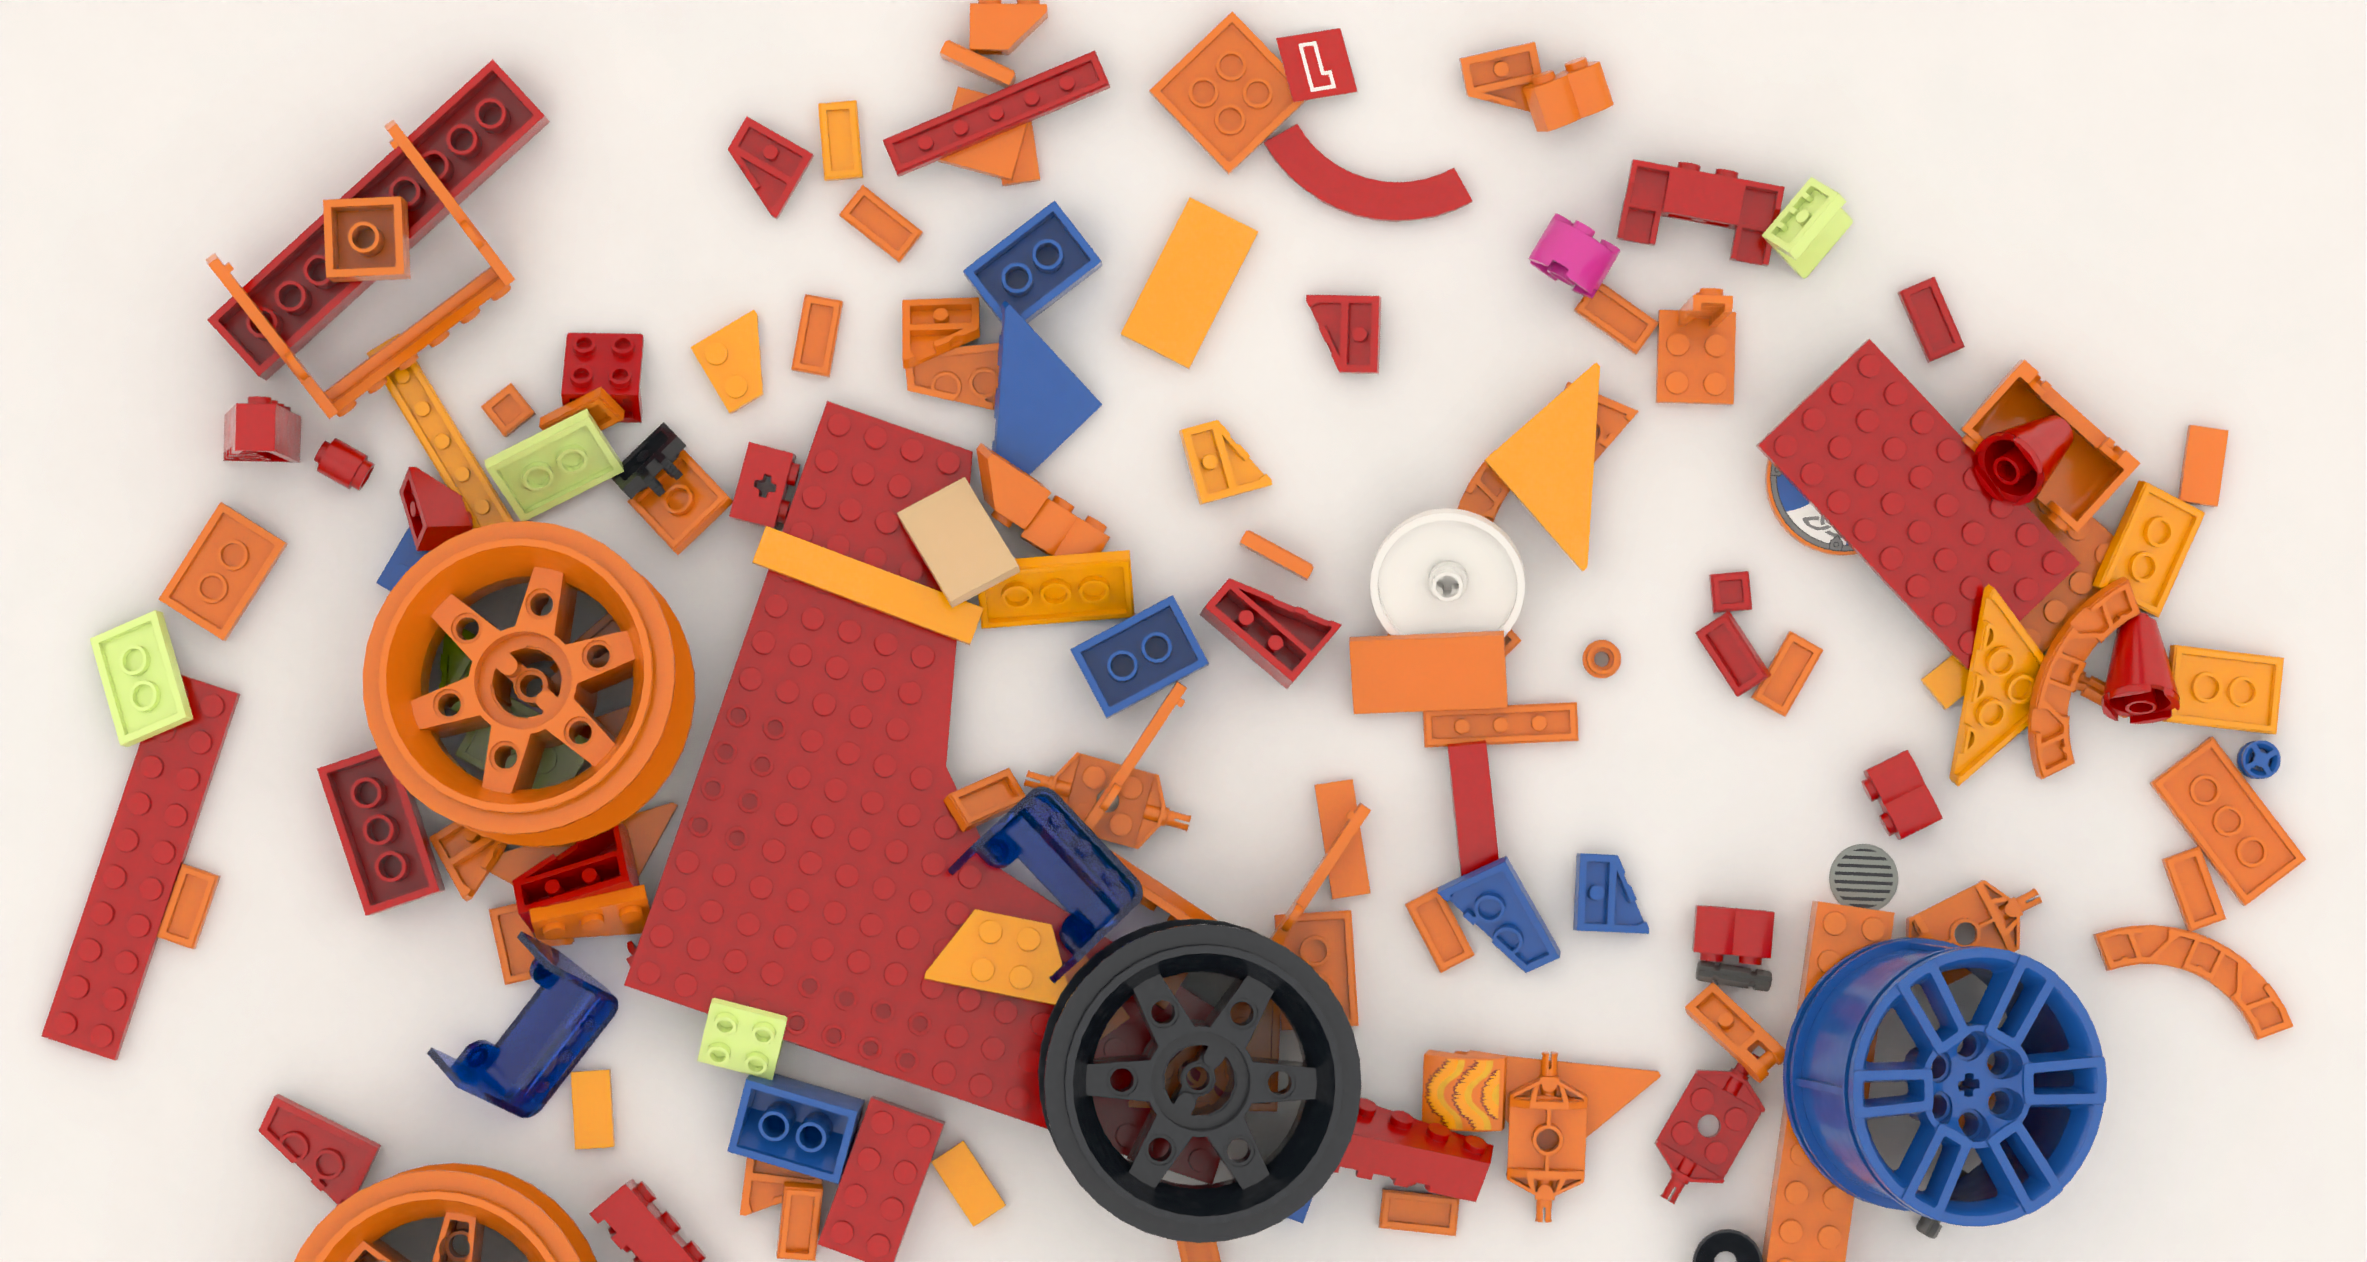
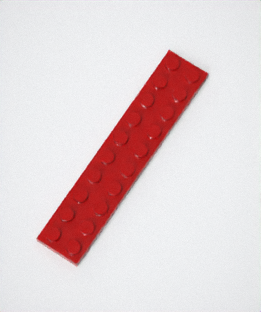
M181 675L193 720L140 742L41 1035L42 1037L112 1060H118L159 938L157 937L181 865L184 863L240 697L239 693Z

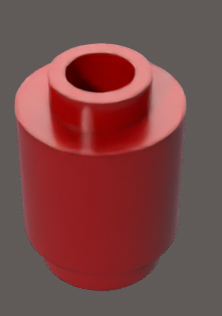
M337 438L331 443L324 441L314 458V461L319 463L317 472L347 489L353 487L359 491L369 479L375 466L374 463L368 461L366 454Z

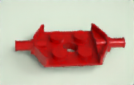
M1752 1053V1055L1755 1056L1757 1059L1759 1058V1056ZM1739 1062L1730 1071L1696 1070L1654 1143L1671 1170L1670 1175L1672 1176L1660 1196L1666 1200L1668 1199L1673 1204H1675L1685 1184L1688 1185L1689 1182L1724 1183V1177L1759 1116L1766 1110L1748 1082L1749 1073ZM1705 1115H1714L1719 1122L1717 1133L1711 1137L1702 1136L1698 1130V1122Z

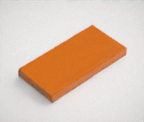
M1504 631L1349 638L1354 714L1508 708Z
M2213 736L2206 739L2150 782V785L2195 844L2200 846L2204 856L2243 906H2246L2306 860Z

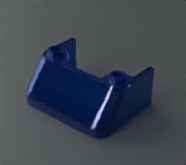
M1037 787L1031 790L948 869V872L953 876L975 854H978L988 865L994 868H1005L1018 858L1066 908L1070 915L1060 925L1059 936L1063 945L1073 955L1049 977L1053 983H1056L1140 903L1143 897V889L1139 880L1055 791L1047 787Z
M521 931L517 938L535 957L529 972L531 978L540 985L536 993L496 1044L487 1040L475 1041L469 1044L457 1059L432 1047L427 1054L457 1088L518 1117L529 1118L543 1109L606 1028L618 1010V1000L604 985L559 950Z

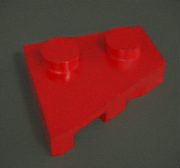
M747 116L728 147V151L771 216L778 219L814 155Z

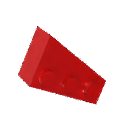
M1231 578L1224 583L1199 614L1286 689L1290 687L1342 626V624L1332 620L1328 621L1308 613V610L1301 607H1294L1279 601L1272 595Z
M623 823L588 840L576 842V844L558 856L550 855L512 880L518 914L533 933L534 929L529 909L542 908L640 885L628 830Z

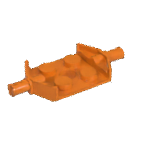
M1077 752L1055 776L1050 775L1049 777L1028 770L1026 777L1039 780L1040 783L1025 779L1024 786L1042 790L1049 794L1056 827L1077 832L1095 805L1098 794L1105 790L1121 764ZM1134 768L1118 793V807L1112 812H1105L1089 836L1139 849L1160 826L1165 827L1167 825L1187 832L1189 825L1177 822L1174 819L1190 822L1191 815L1169 810L1170 808L1166 807L1159 775Z
M1981 880L1977 884L1914 916L1907 917L1906 937L1945 941L1961 947L1983 946L2015 952L2020 949V916L2023 915L2022 912L2041 904L2042 900L2040 897H2036L2026 902L2039 895L2035 888L2017 898L2013 897L2010 899L1987 881ZM1964 922L1971 924L1975 930L1974 940L1968 945L1958 943L1954 936L1956 927ZM1965 968L1941 972L1947 985L1971 974Z
M1544 1051L1541 1053L1542 1070L1539 1078L1509 1092L1506 1178L1535 1195V1221L1543 1222V1208L1545 1207V1223L1552 1222V1200H1555V1196L1582 1184L1585 1178L1588 1097L1583 1092L1559 1079L1557 1075L1558 1052L1552 1051L1550 1067L1549 1052ZM1544 1129H1552L1559 1136L1558 1143L1551 1149H1543L1537 1144V1136Z

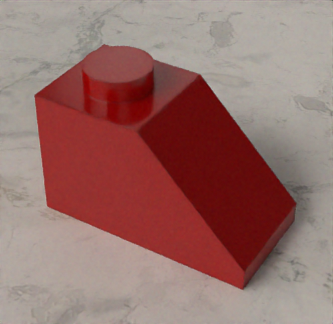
M408 468L399 493L417 551H431L448 539L472 530V515L469 511H466L461 495L419 468Z

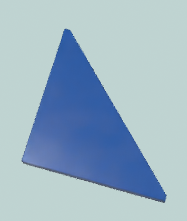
M1005 301L1001 305L1003 316L1001 335H999L997 364L999 366V377L995 395L994 418L996 422L992 450L1030 475L1100 408L1102 403L1018 312Z

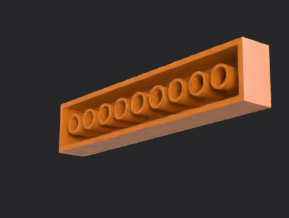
M1812 901L1797 1012L1817 981L1840 960L1870 944L1891 939L1894 912ZM1878 1029L1870 1045L1866 1060L1868 1062H1874ZM1864 1083V1099L1869 1098L1871 1083ZM1784 1099L1762 1251L1763 1262H1845L1854 1197L1833 1185L1811 1163L1793 1132Z

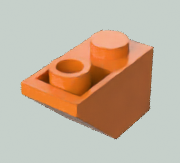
M978 0V3H970L969 50L979 55H1010L1048 18L1047 4H1040V0H1017V4H1001V0Z

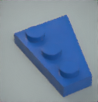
M1507 856L1438 887L1437 893L1447 902L1450 900L1460 909L1465 919L1472 925L1476 924L1493 939L1492 943L1525 973L1560 958L1561 951Z

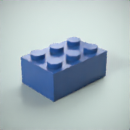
M1054 200L964 269L963 273L1001 324L1003 316L1001 305L1005 301L1029 323L1101 268L1102 261Z
M1173 595L1070 649L1107 719L1209 665Z

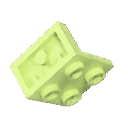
M1811 177L1762 234V237L1800 277L1805 279L1852 225L1853 220L1841 208L1846 203L1845 199L1838 192Z
M713 998L697 1061L773 1080L783 1044L787 1017Z

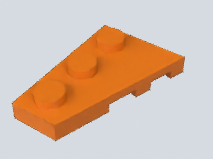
M643 884L542 908H532L529 911L537 940H556L642 934L651 908Z

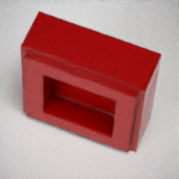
M1749 571L1709 575L1713 613L1752 610Z

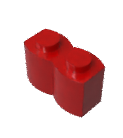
M1908 750L1863 771L1866 779L1861 781L1862 786L1870 801L1878 800L1884 813L1879 815V819L1888 836L1895 834L1897 839L1901 840L1943 819Z
M1695 905L1692 951L1700 953V960L1723 962V955L1739 956L1738 963L1762 965V958H1771L1775 912Z

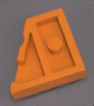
M1535 42L1459 58L1467 96L1530 112L1523 88L1533 83L1531 77L1542 73Z

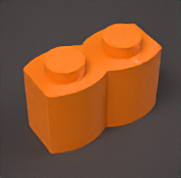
M1581 57L1565 63L1566 70L1556 75L1553 70H1549L1531 77L1533 83L1524 87L1523 91L1537 132H1549L1614 105L1600 61L1588 62L1586 57Z
M1056 495L1052 501L1048 498L1046 499L1030 524L1020 535L1021 539L1049 556L1102 552L1110 539L1104 533L1107 529L1104 524L1089 515L1085 521L1071 513L1075 507Z

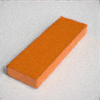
M1353 779L1314 785L1325 854L1348 821L1346 815L1349 810L1354 812L1357 807ZM1360 828L1328 874L1332 899L1370 893Z

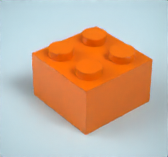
M397 196L323 200L327 279L332 282L411 279L408 202L404 198Z

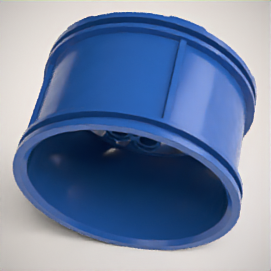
M1904 937L1880 941L1856 950L1840 960L1817 981L1803 1001L1791 1026L1783 1062V1089L1788 1117L1801 1148L1811 1163L1833 1185L1861 1201L1877 1206L1902 1211H1913L1923 1217L1953 1225L1983 1227L2002 1224L2031 1214L2049 1203L2063 1191V1188L2082 1166L2097 1135L2104 1103L2106 1102L2107 1074L2101 1044L2087 1010L2078 996L2054 971L2028 956L2009 950L1983 946L1961 947L1945 941ZM1965 968L1986 984L1987 988L1970 1022H1965L1941 972ZM1917 984L1922 987L1939 1022L1940 1027L1936 1031L1911 990ZM1892 1008L1896 1011L1916 1047L1907 1053L1904 1062H1868L1866 1060L1875 1033L1887 1012ZM2005 1012L2007 1018L2002 1027L1999 1029L1997 1027ZM1963 1041V1047L1957 1052L1959 1044ZM1993 1053L1995 1062L1989 1070L1987 1062L1989 1056ZM1906 1082L1908 1092L1905 1095L1864 1099V1083ZM1994 1093L1996 1101L1993 1108L1990 1109L1988 1101L1991 1094ZM1909 1115L1911 1118L1920 1121V1126L1899 1168L1892 1170L1878 1152L1872 1140L1867 1121L1876 1118ZM1961 1115H1964L1965 1118L1963 1129L1960 1128L1958 1122ZM1940 1144H1942V1151L1928 1185L1924 1191H1920L1918 1188ZM1974 1148L1982 1162L1968 1174L1958 1179L1970 1149Z

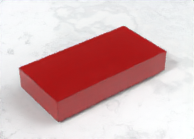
M1935 277L1898 292L1928 363L1965 347Z
M1730 611L1695 633L1737 697L1771 676Z

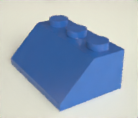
M775 1073L773 1080L749 1075L745 1081L727 1152L839 1184L856 1138L865 1100Z

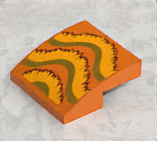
M1429 1049L1424 1054L1422 1121L1429 1124L1439 1123L1453 1131H1502L1505 1128L1507 1056L1470 1050L1466 1055Z

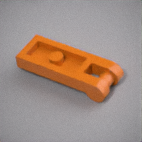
M1714 982L1685 1006L1686 1013L1735 1058L1757 1082L1761 1083L1769 1075L1768 1070L1775 1064L1781 1065L1784 1062L1785 1049ZM1760 1046L1765 1050V1053L1757 1059L1751 1052Z

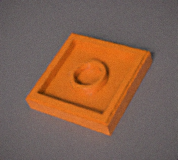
M958 86L951 111L989 94ZM1028 123L940 159L938 162L1012 181Z
M684 449L673 462L683 474L678 480L671 478L664 469L655 476L663 485V489L666 491L659 497L648 486L645 490L638 492L632 499L627 501L677 555L689 546L733 503V500Z

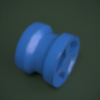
M2258 740L2243 745L2237 754L2236 762L2238 769L2246 777L2265 779L2277 772L2281 756L2274 744Z

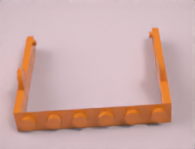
M394 120L384 126L393 138L389 142L394 149L398 146L402 149L491 267L326 391L322 390L231 274V271L234 270L229 262L224 265L216 253L206 259L209 267L329 419L336 414L338 417H341L350 412L356 406L357 402L355 400L366 391L372 394L387 383L388 379L386 376L397 368L402 371L411 366L419 358L418 352L428 345L435 347L449 336L448 330L458 322L465 324L471 321L480 313L479 306L490 298L496 301L503 297L511 289L510 283L515 280Z
M1176 681L1068 843V847L1074 850L1070 855L1074 860L1089 869L1092 864H1095L1106 871L1103 878L1118 889L1122 890L1127 885L1138 894L1135 900L1148 909L1154 911L1158 906L1169 913L1170 916L1167 921L1182 919L1218 921L1089 836L1120 792L1124 782L1176 705L1182 707L1185 703V700L1181 697L1187 687ZM1360 802L1354 812L1349 810L1346 815L1348 821L1269 939L1280 945L1283 944L1370 813V808Z

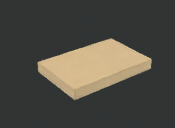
M965 477L897 512L900 522L952 608L1020 572L1019 565Z

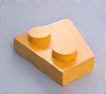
M755 310L690 347L730 414L764 395L758 315Z
M1219 420L1179 431L1200 505L1272 485L1271 478L1267 474L1264 475L1249 458L1250 455L1241 445L1235 443L1230 437V433Z

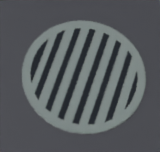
M1857 844L1846 848L1835 858L1829 873L1830 888L1834 897L1841 905L1879 910L1890 902L1896 892L1898 871L1893 859L1883 849L1870 844Z

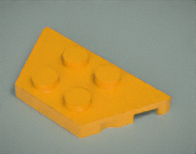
M977 909L973 911L929 967L924 978L925 980L1050 1005L1056 1004L1060 994L1068 984L1052 924Z

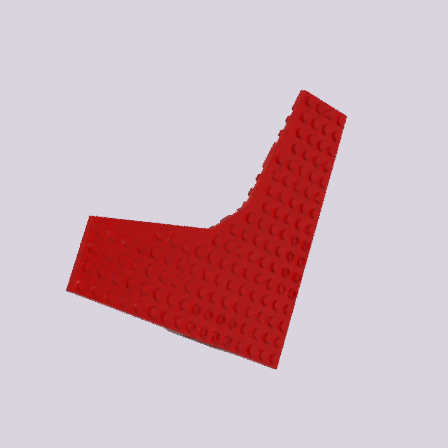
M827 401L782 532L942 592L900 522L897 512L964 477L970 484L973 451ZM768 569L624 986L706 1014L709 1012L712 999L718 998L784 1015L787 1017L783 1041L1048 1129L1039 1096L1038 1066L1041 1042L1048 1018L1055 1005L925 980V973L975 909L1052 924L1063 969H1066L1084 955L1091 959L1098 951L1113 941L995 866L976 827L962 832L943 801L948 794L957 791L946 767L957 640ZM1182 986L1178 988L1174 995L1190 1019L1206 1020L1214 1009L1213 1006ZM1133 996L1122 1005L1130 1018L1099 1040L1094 1058L1142 1055L1146 1045L1151 1040V1036ZM1170 1002L1165 1010L1154 1004L1151 1011L1153 1019L1157 1022L1168 1020L1172 1015ZM1195 1067L1190 1069L1192 1078L1198 1082L1201 1075L1200 1071ZM1124 1068L1115 1070L1110 1078L1112 1087L1119 1090L1128 1087L1132 1079L1131 1073ZM1186 1076L1187 1084H1188L1189 1086L1194 1085L1193 1083H1191V1082L1189 1081V1079H1188L1187 1076ZM1214 1085V1090L1220 1097L1224 1091ZM1093 1096L1097 1117L1104 1133L1112 1145L1122 1155L1128 1157L1151 1108L1128 1107V1101L1130 1100ZM1192 1137L1169 1168V1171L1207 1184H1213L1221 1159L1206 1137ZM1164 1138L1152 1140L1148 1147L1149 1155L1153 1158L1164 1156L1169 1149V1142Z

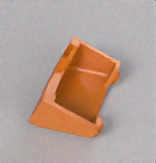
M2019 360L1961 427L1960 430L1965 434L1961 441L1975 452L1982 440L1993 433L2048 415H2057L2063 418L2072 429V445L2036 498L2052 512L2047 518L2065 533L2071 528L2078 533L2141 463L2127 450L2123 451L2119 446H2114L2115 441L2102 433L2055 391L2050 383L2046 380L2041 381V377L2038 375L2039 372L2026 360Z

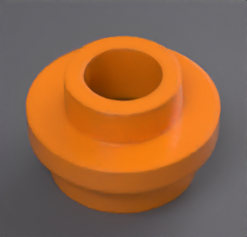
M1607 640L1594 641L1583 652V666L1595 678H1608L1615 674L1620 667V651L1613 643ZM1598 652H1604L1608 656V663L1604 667L1596 665L1594 657Z

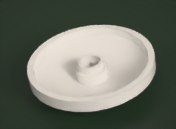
M1452 508L1433 509L1406 519L1384 539L1372 565L1370 578L1371 599L1378 619L1390 635L1504 631L1505 637L1517 621L1523 606L1525 572L1522 559L1514 543L1495 523L1481 515L1466 510Z

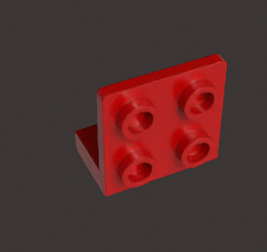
M568 333L561 390L563 406L602 387L625 410L624 420L620 422L642 423L643 409L640 382L644 347L643 335L625 333Z

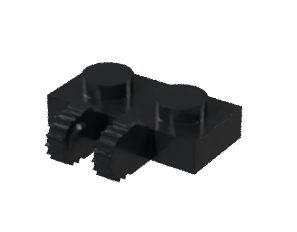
M663 422L622 462L624 472L611 479L630 499L648 486L660 497L666 491L655 476L662 469L671 478L676 480L683 475L673 462L686 447V444Z

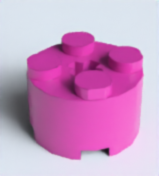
M1555 213L1528 259L1531 260L1530 263L1551 279L1555 281L1558 279L1570 286H1574L1572 291L1585 297L1593 298L1621 251L1618 247L1603 239L1599 243L1593 238L1595 231L1577 220L1573 224L1567 218Z

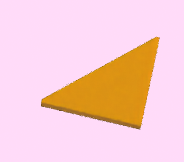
M1597 362L1484 460L1582 572L1588 566L1600 366Z
M1989 584L1984 588L1949 777L1957 786H1960L2028 726L2030 699L2034 682L2042 660L2045 657L1996 589Z

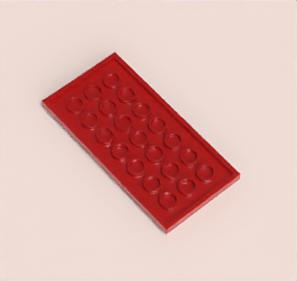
M1867 339L1769 432L1756 447L1966 670H1969L1983 592L1988 584L1996 589L2020 622L2080 563L2025 504L2012 506L2015 504L2014 502L2008 500L2000 502L1994 499L1982 487L1975 472V466L1978 465V455H1975V452L1961 441L1962 437L1884 353L1870 339Z

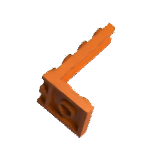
M1701 288L1700 292L1693 295L1679 310L1658 311L1656 403L1734 404L1736 312H1732L1733 296H1724L1723 289Z

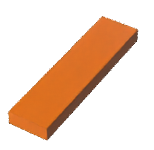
M1577 702L1508 705V708L1423 711L1424 748L1447 747V744L1486 740L1487 745L1579 741Z

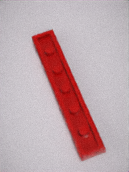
M1094 50L883 140V143L897 176L900 177L1109 89L1110 84Z

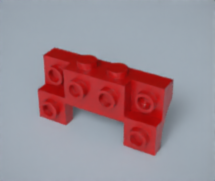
M1635 159L1631 161L1616 239L1654 246L1660 217H1668L1733 229L1735 231L1729 260L1766 267L1769 265L1772 246L1762 237V234L1780 214L1785 187L1739 179L1738 172L1726 169H1716L1715 174L1701 172L1700 165L1688 162H1678V166L1673 167Z

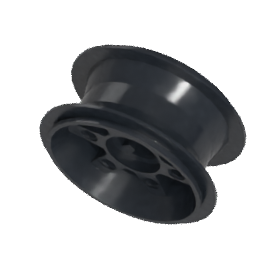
M1206 919L1169 920L1145 926L1116 939L1098 951L1075 973L1060 994L1048 1018L1041 1042L1038 1066L1039 1096L1046 1126L1057 1151L1080 1186L1100 1206L1119 1220L1145 1233L1170 1240L1195 1243L1229 1241L1253 1235L1280 1223L1302 1208L1323 1188L1342 1160L1351 1141L1359 1114L1362 1087L1360 1058L1354 1033L1342 1005L1328 984L1308 963L1275 941L1245 927L1224 921ZM1210 972L1231 976L1235 980L1206 1020H1198L1188 1017L1163 978L1181 973ZM1133 996L1151 1036V1040L1146 1045L1142 1055L1094 1058L1098 1042L1108 1022L1117 1010ZM1270 999L1279 1007L1290 1023L1298 1040L1303 1062L1251 1057L1246 1050ZM1161 1000L1170 1002L1172 1006L1171 1017L1163 1022L1154 1020L1151 1014L1153 1005ZM1238 1002H1246L1251 1008L1249 1017L1242 1023L1233 1022L1230 1016L1232 1007ZM1202 1045L1195 1058L1185 1061L1180 1066L1178 1071L1179 1085L1171 1098H1169L1165 1089L1164 1076L1169 1061L1180 1050L1189 1046ZM1224 1060L1227 1065V1074L1229 1075L1224 1093L1214 1104L1195 1108L1198 1097L1208 1094L1213 1089L1216 1082L1214 1071ZM1194 1067H1202L1207 1073L1206 1082L1198 1088L1190 1087L1186 1081L1187 1073ZM1124 1068L1131 1073V1083L1124 1089H1115L1110 1082L1111 1075L1115 1070ZM1277 1071L1285 1072L1289 1080L1287 1087L1279 1092L1271 1091L1268 1085L1269 1077ZM1093 1096L1146 1101L1151 1108L1127 1159L1112 1145L1104 1133L1097 1117ZM1301 1100L1297 1116L1288 1134L1278 1148L1263 1161L1244 1117L1251 1104ZM1192 1137H1206L1233 1177L1230 1180L1203 1185L1178 1184L1163 1180L1162 1178ZM1156 1138H1164L1169 1142V1149L1166 1154L1159 1158L1151 1157L1148 1152L1149 1144ZM1243 1139L1248 1145L1246 1155L1238 1160L1229 1158L1227 1153L1229 1144L1233 1140Z

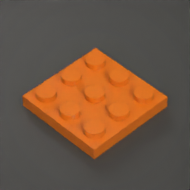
M1233 11L1149 90V93L1228 175L1307 101L1293 102L1283 63Z

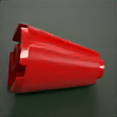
M2048 415L1987 436L1975 450V455L1978 454V465L1975 466V472L1982 487L1994 499L2000 502L2003 500L2014 502L2015 504L2012 506H2021L2031 502L2040 494L2072 445L2073 432L2070 425L2057 415Z
M2140 612V614L2117 628L2101 700L2104 715L2115 721H2118V715L2130 717V724L2155 723L2172 717V709L2176 708L2177 711L2180 709V697L2158 624L2155 619L2149 617L2146 613Z

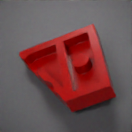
M1306 295V302L1313 312L1340 373L1379 374L1381 297Z

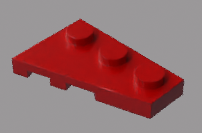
M280 1094L274 1096L258 1130L291 1163H295L312 1179L310 1182L320 1191L323 1190L337 1206L360 1191L381 1147L380 1144Z

